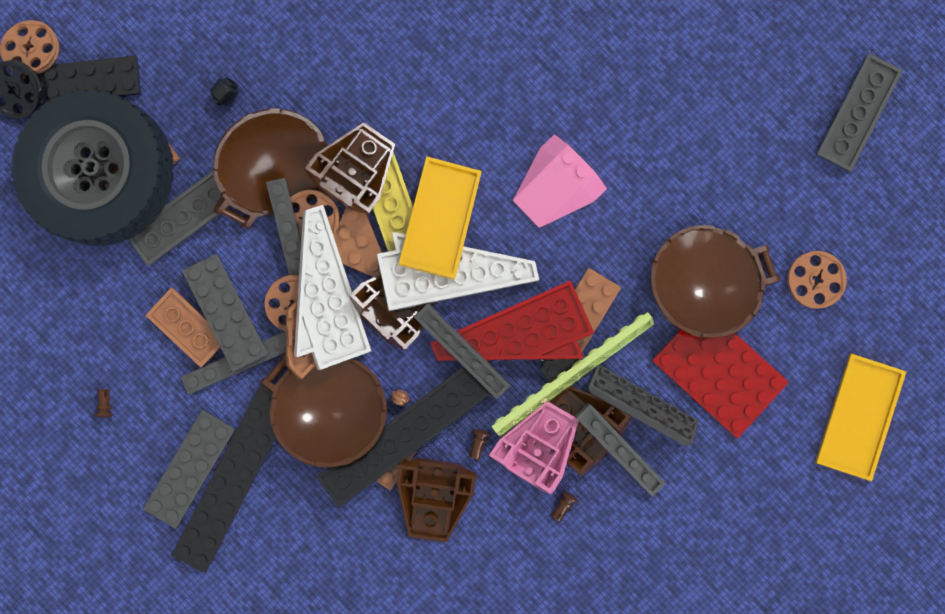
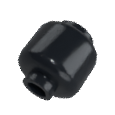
M228 77L225 79L219 78L210 89L213 97L212 101L218 106H222V104L229 106L239 94L238 85Z

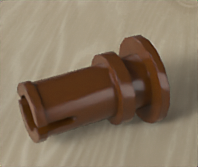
M97 389L98 406L96 410H98V414H94V417L109 418L114 416L113 413H110L112 406H110V389Z
M472 429L475 436H472L473 443L469 457L480 460L483 446L487 442L486 437H490L491 434L482 429Z
M562 491L564 496L563 498L560 497L559 504L551 513V516L559 522L562 521L569 508L572 509L573 502H579L574 495L567 491Z

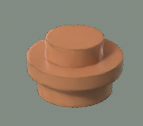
M398 389L391 393V400L398 405L405 406L410 400L408 393Z

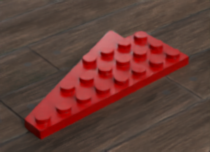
M571 280L458 330L486 360L583 359L584 356L577 341L595 334ZM437 340L430 343L438 361H458Z

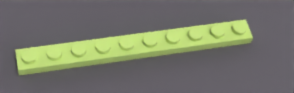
M648 312L644 315H639L634 320V323L624 326L616 336L606 339L601 347L591 350L583 360L576 361L567 372H561L552 383H546L537 394L527 397L526 402L512 408L508 415L498 418L492 426L499 437L503 436L546 401L549 402L641 335L654 325L651 315Z

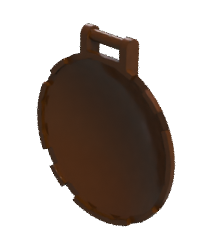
M279 108L259 110L236 121L224 133L214 154L213 174L216 185L222 194V197L214 207V212L219 215L223 214L240 223L245 229H248L257 216L274 215L266 184L267 181L286 177L290 197L303 190H319L304 170L314 155L327 147V143L317 126L307 117L297 112ZM314 194L307 196V202L314 197ZM296 202L292 203L293 209L300 206ZM230 205L246 215L243 217L226 207Z
M710 225L688 227L672 235L658 250L653 260L650 274L654 300L665 318L683 332L701 338L725 337L744 328L759 311L763 302L762 298L765 287L779 283L781 280L776 275L769 255L770 249L768 245L752 249L739 239V236L735 233ZM758 255L762 256L763 262L765 264L769 278L767 279L764 274Z
M284 353L266 378L263 377L260 381L261 385L273 393L270 420L277 440L292 457L305 464L322 468L350 464L364 456L376 444L382 434L387 415L384 391L374 373L364 364L353 358L321 370H317L315 365L303 379H298L288 369L279 381L273 385L272 381L286 366V353Z

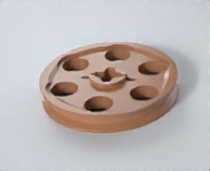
M35 20L23 21L12 26L3 36L0 44L1 58L3 61L22 59V62L32 68L36 75L49 69L56 61L59 54V41L48 25ZM22 29H28V33L25 36H19V32ZM46 30L44 37H37L39 31ZM11 43H15L16 47L13 50L8 51L7 46ZM46 46H53L51 52L44 53V48ZM40 60V65L36 68H33V61Z
M303 190L291 197L292 203L296 202L300 205L299 212L295 213L300 238H302L303 219L299 217H303V211L321 205H330L333 208V214L327 216L332 228L333 236L335 235L339 225V211L335 202L327 194L318 190ZM314 194L317 197L318 201L315 205L308 204V195Z
M812 251L801 255L793 262L788 271L787 283L791 295L798 303L808 308L819 309L828 307L841 298L846 288L847 277L842 263L835 256L823 251ZM812 256L819 257L820 264L818 266H813L810 263ZM829 264H835L837 266V272L835 274H830L828 272ZM797 266L804 269L802 277L795 275L794 271ZM819 274V280H821V283H817L815 285V280H813L812 278L818 276ZM831 283L838 284L839 291L837 293L830 291ZM799 285L806 288L804 296H799L796 292ZM817 293L821 294L824 298L821 304L814 302V296Z
M287 275L279 278L270 286L265 297V311L269 320L283 331H286V324H281L279 317L286 315V310L288 309L286 307L291 304L292 299L294 302L298 299L299 275ZM286 282L290 285V290L282 292L279 285ZM272 298H276L280 301V306L273 308L270 306L269 301Z

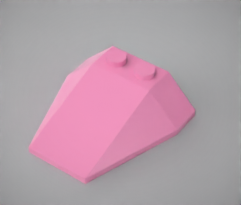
M553 135L539 149L513 202L540 228L593 203L607 188L596 172L567 143Z
M546 401L503 436L489 456L539 490L552 495L563 478L579 421L574 416Z

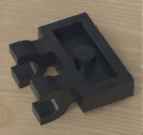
M580 359L540 360L544 365L540 368V371L552 383L561 372H567Z

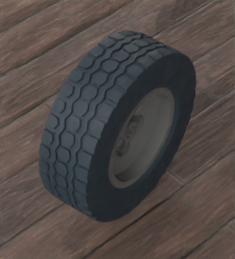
M99 90L71 91L63 94V96L59 95L51 99V102H46L40 107V110L37 109L31 116L32 118L28 119L23 126L24 130H21L17 138L19 140L14 147L15 155L12 156V178H14L13 184L18 192L16 194L20 203H22L25 211L30 214L29 216L39 226L51 234L69 241L90 246H105L124 242V239L129 240L135 237V234H140L146 229V226H150L155 221L154 218L158 217L163 210L162 207L165 206L168 200L167 196L171 192L174 164L171 158L173 157L171 148L168 146L169 143L159 125L146 112L123 97ZM109 149V155L104 158L105 151ZM88 150H90L91 154L88 158H86L85 154ZM118 166V172L113 174L114 167ZM81 167V172L76 175L77 168ZM108 182L109 187L104 191V185ZM90 183L89 190L85 191L86 184Z

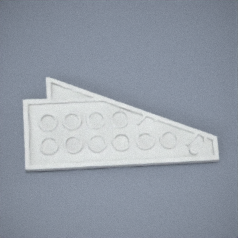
M323 205L303 211L294 348L295 358L312 352L317 370H321L371 351L360 315L349 298L352 291Z
M396 232L392 233L395 250L377 254L389 311L539 281L535 261L464 246L455 280L399 266L406 234Z

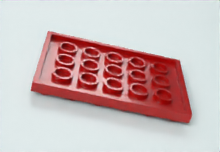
M679 330L652 359L653 363L736 439L742 435L789 383L736 333L720 338H701Z

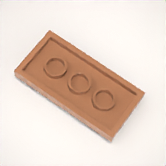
M588 268L575 291L595 332L621 287ZM592 335L577 341L581 352L585 349Z
M172 287L145 315L201 368L221 348L207 319Z

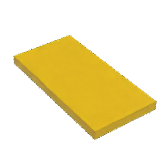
M426 156L399 266L455 280L482 171Z
M849 354L815 463L872 481L906 371L861 356Z

